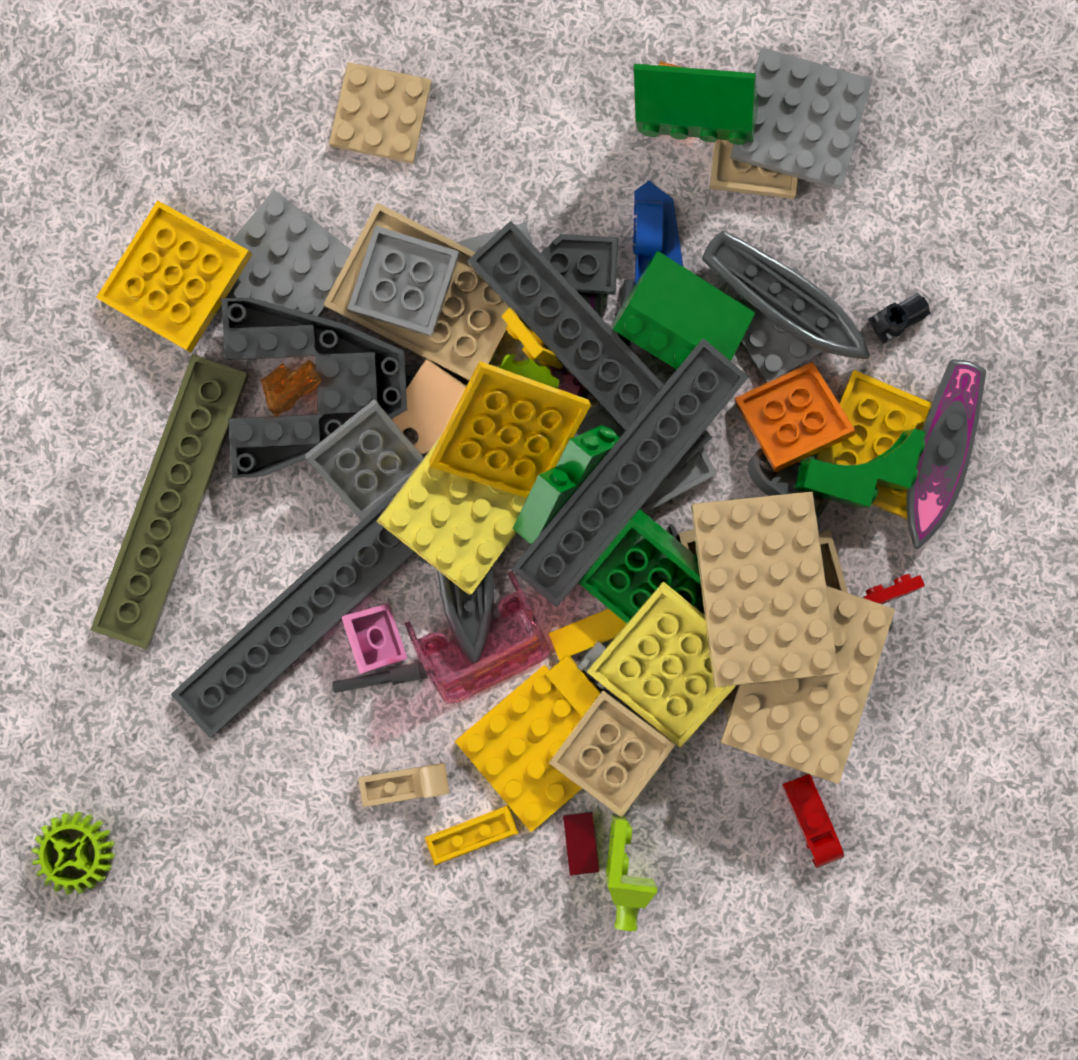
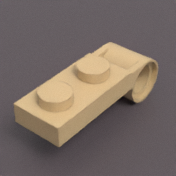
M445 763L358 777L363 807L421 797H435L450 793Z

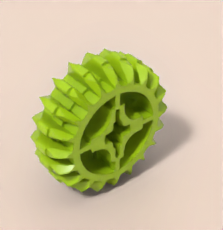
M75 812L73 817L69 813H64L61 819L58 817L52 818L50 820L51 826L44 825L41 828L44 835H38L34 839L41 845L32 848L31 851L34 854H39V858L33 860L32 864H40L42 868L37 871L36 875L39 877L46 874L47 878L44 880V885L48 886L55 882L54 891L59 892L64 887L67 895L72 894L74 890L81 894L85 892L86 887L89 889L95 888L97 886L96 880L101 882L106 878L103 871L112 869V865L105 860L115 858V853L107 852V848L114 846L115 842H105L104 837L110 835L111 831L105 830L100 833L99 829L102 827L103 822L100 820L91 825L93 822V815L91 814L86 815L84 819L81 812ZM65 829H75L83 832L84 835L73 841L68 837L64 838L60 833ZM91 842L95 850L94 863H92L93 859L88 854V846ZM78 846L75 852L76 858L67 861L72 853L70 849ZM52 847L57 850L59 855L56 864L52 858ZM70 866H74L79 870L83 869L87 874L82 877H71L63 872Z

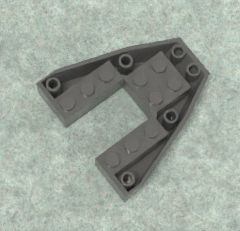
M252 297L221 299L225 359L233 361L315 357L318 414L228 418L232 478L261 477L306 460V453L374 399L391 419L407 411L405 356L403 350L343 323Z

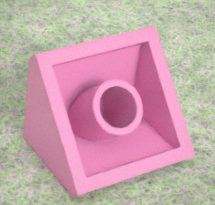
M389 603L341 617L360 674L408 659Z

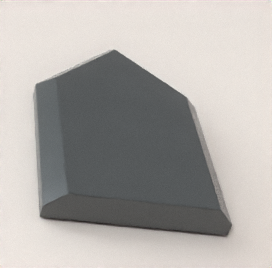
M560 234L541 252L578 293L616 295L618 237Z

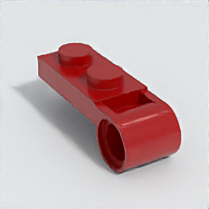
M909 573L894 579L895 585L885 589L880 584L865 590L867 595L863 598L882 605L919 591L925 587L921 575L912 578Z
M807 774L782 784L806 841L807 849L810 848L814 859H811L814 866L819 868L844 858L842 846L811 775Z

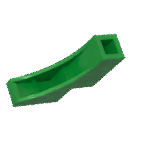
M601 425L569 439L556 467L537 476L512 529L531 544L619 439L616 433L611 428Z
M915 428L903 431L895 443L883 454L863 464L838 465L813 458L801 460L794 489L803 492H813V495L858 509L868 508L877 497L878 488L876 484L898 491L911 489L918 476V470L916 469L918 458L921 457L925 449V441H923L925 432Z

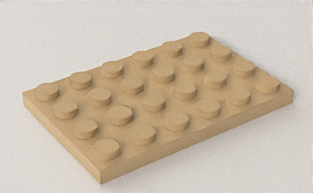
M379 203L376 204L323 304L325 308L426 360L432 361L434 364L467 381H470L479 361L487 364L491 363L507 333L505 327L508 324L501 316L509 309L501 298L467 263V260L476 252ZM375 226L459 251L460 256L433 337L348 310Z
M813 492L692 504L691 512L714 688L839 674Z
M826 586L839 674L739 685L720 743L839 784L895 609Z

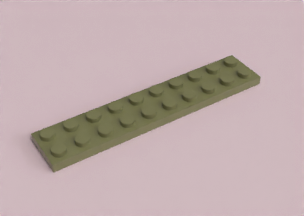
M192 354L92 623L91 631L149 650L229 431L228 418H234L249 377L248 373Z

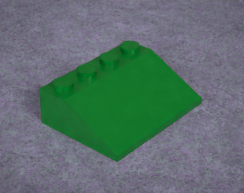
M634 63L635 122L639 133L648 137H657L659 134L670 135L672 138L679 140L696 137L705 142H715L718 139L728 140L736 145H743L746 142L753 143L758 113L756 73Z
M656 251L610 327L615 332L677 369L703 338L731 361L755 312L664 254Z
M640 509L578 582L626 624L662 582H665L705 615L697 556Z

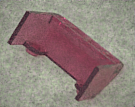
M513 571L507 574L516 592L505 596L500 601L498 611L501 616L492 620L486 646L479 661L474 664L469 661L461 650L456 639L448 642L445 635L438 632L429 633L419 638L410 621L404 623L418 658L444 702L449 704L461 702L542 662L549 655V645Z

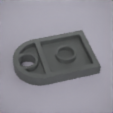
M761 448L749 460V475L754 484L766 495L803 493V491L794 489L800 462L775 472ZM813 495L816 519L818 520L830 500Z

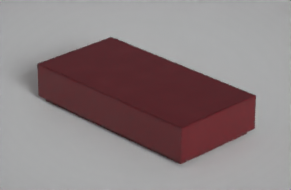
M593 812L563 815L570 876L598 873L599 864Z

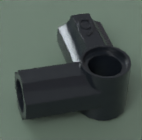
M917 293L899 304L896 302L890 304L870 317L868 322L883 345L891 338L905 332L906 328L925 319L931 312L926 299Z

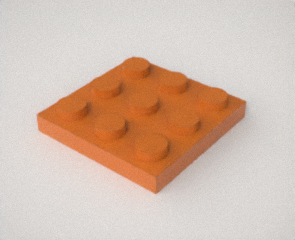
M813 362L735 397V405L775 472L855 436V428Z

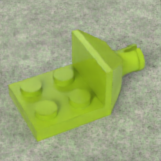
M612 814L605 881L613 903L617 908L614 928L623 931H637L640 908L645 909L657 894L658 887L653 879L624 876L627 875L629 857H627V853H624L625 844H631L632 826H630L624 815L621 818L617 814Z

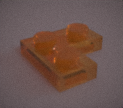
M308 360L293 373L282 363L261 379L268 410L275 417L283 411L290 410L296 401L305 394L313 392L318 387V384L322 382L320 374L311 360Z

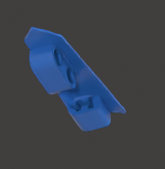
M647 181L634 191V216L637 215L633 223V244L636 243V246L633 245V254L636 255L635 285L656 251L683 266L673 198L660 190L651 181Z

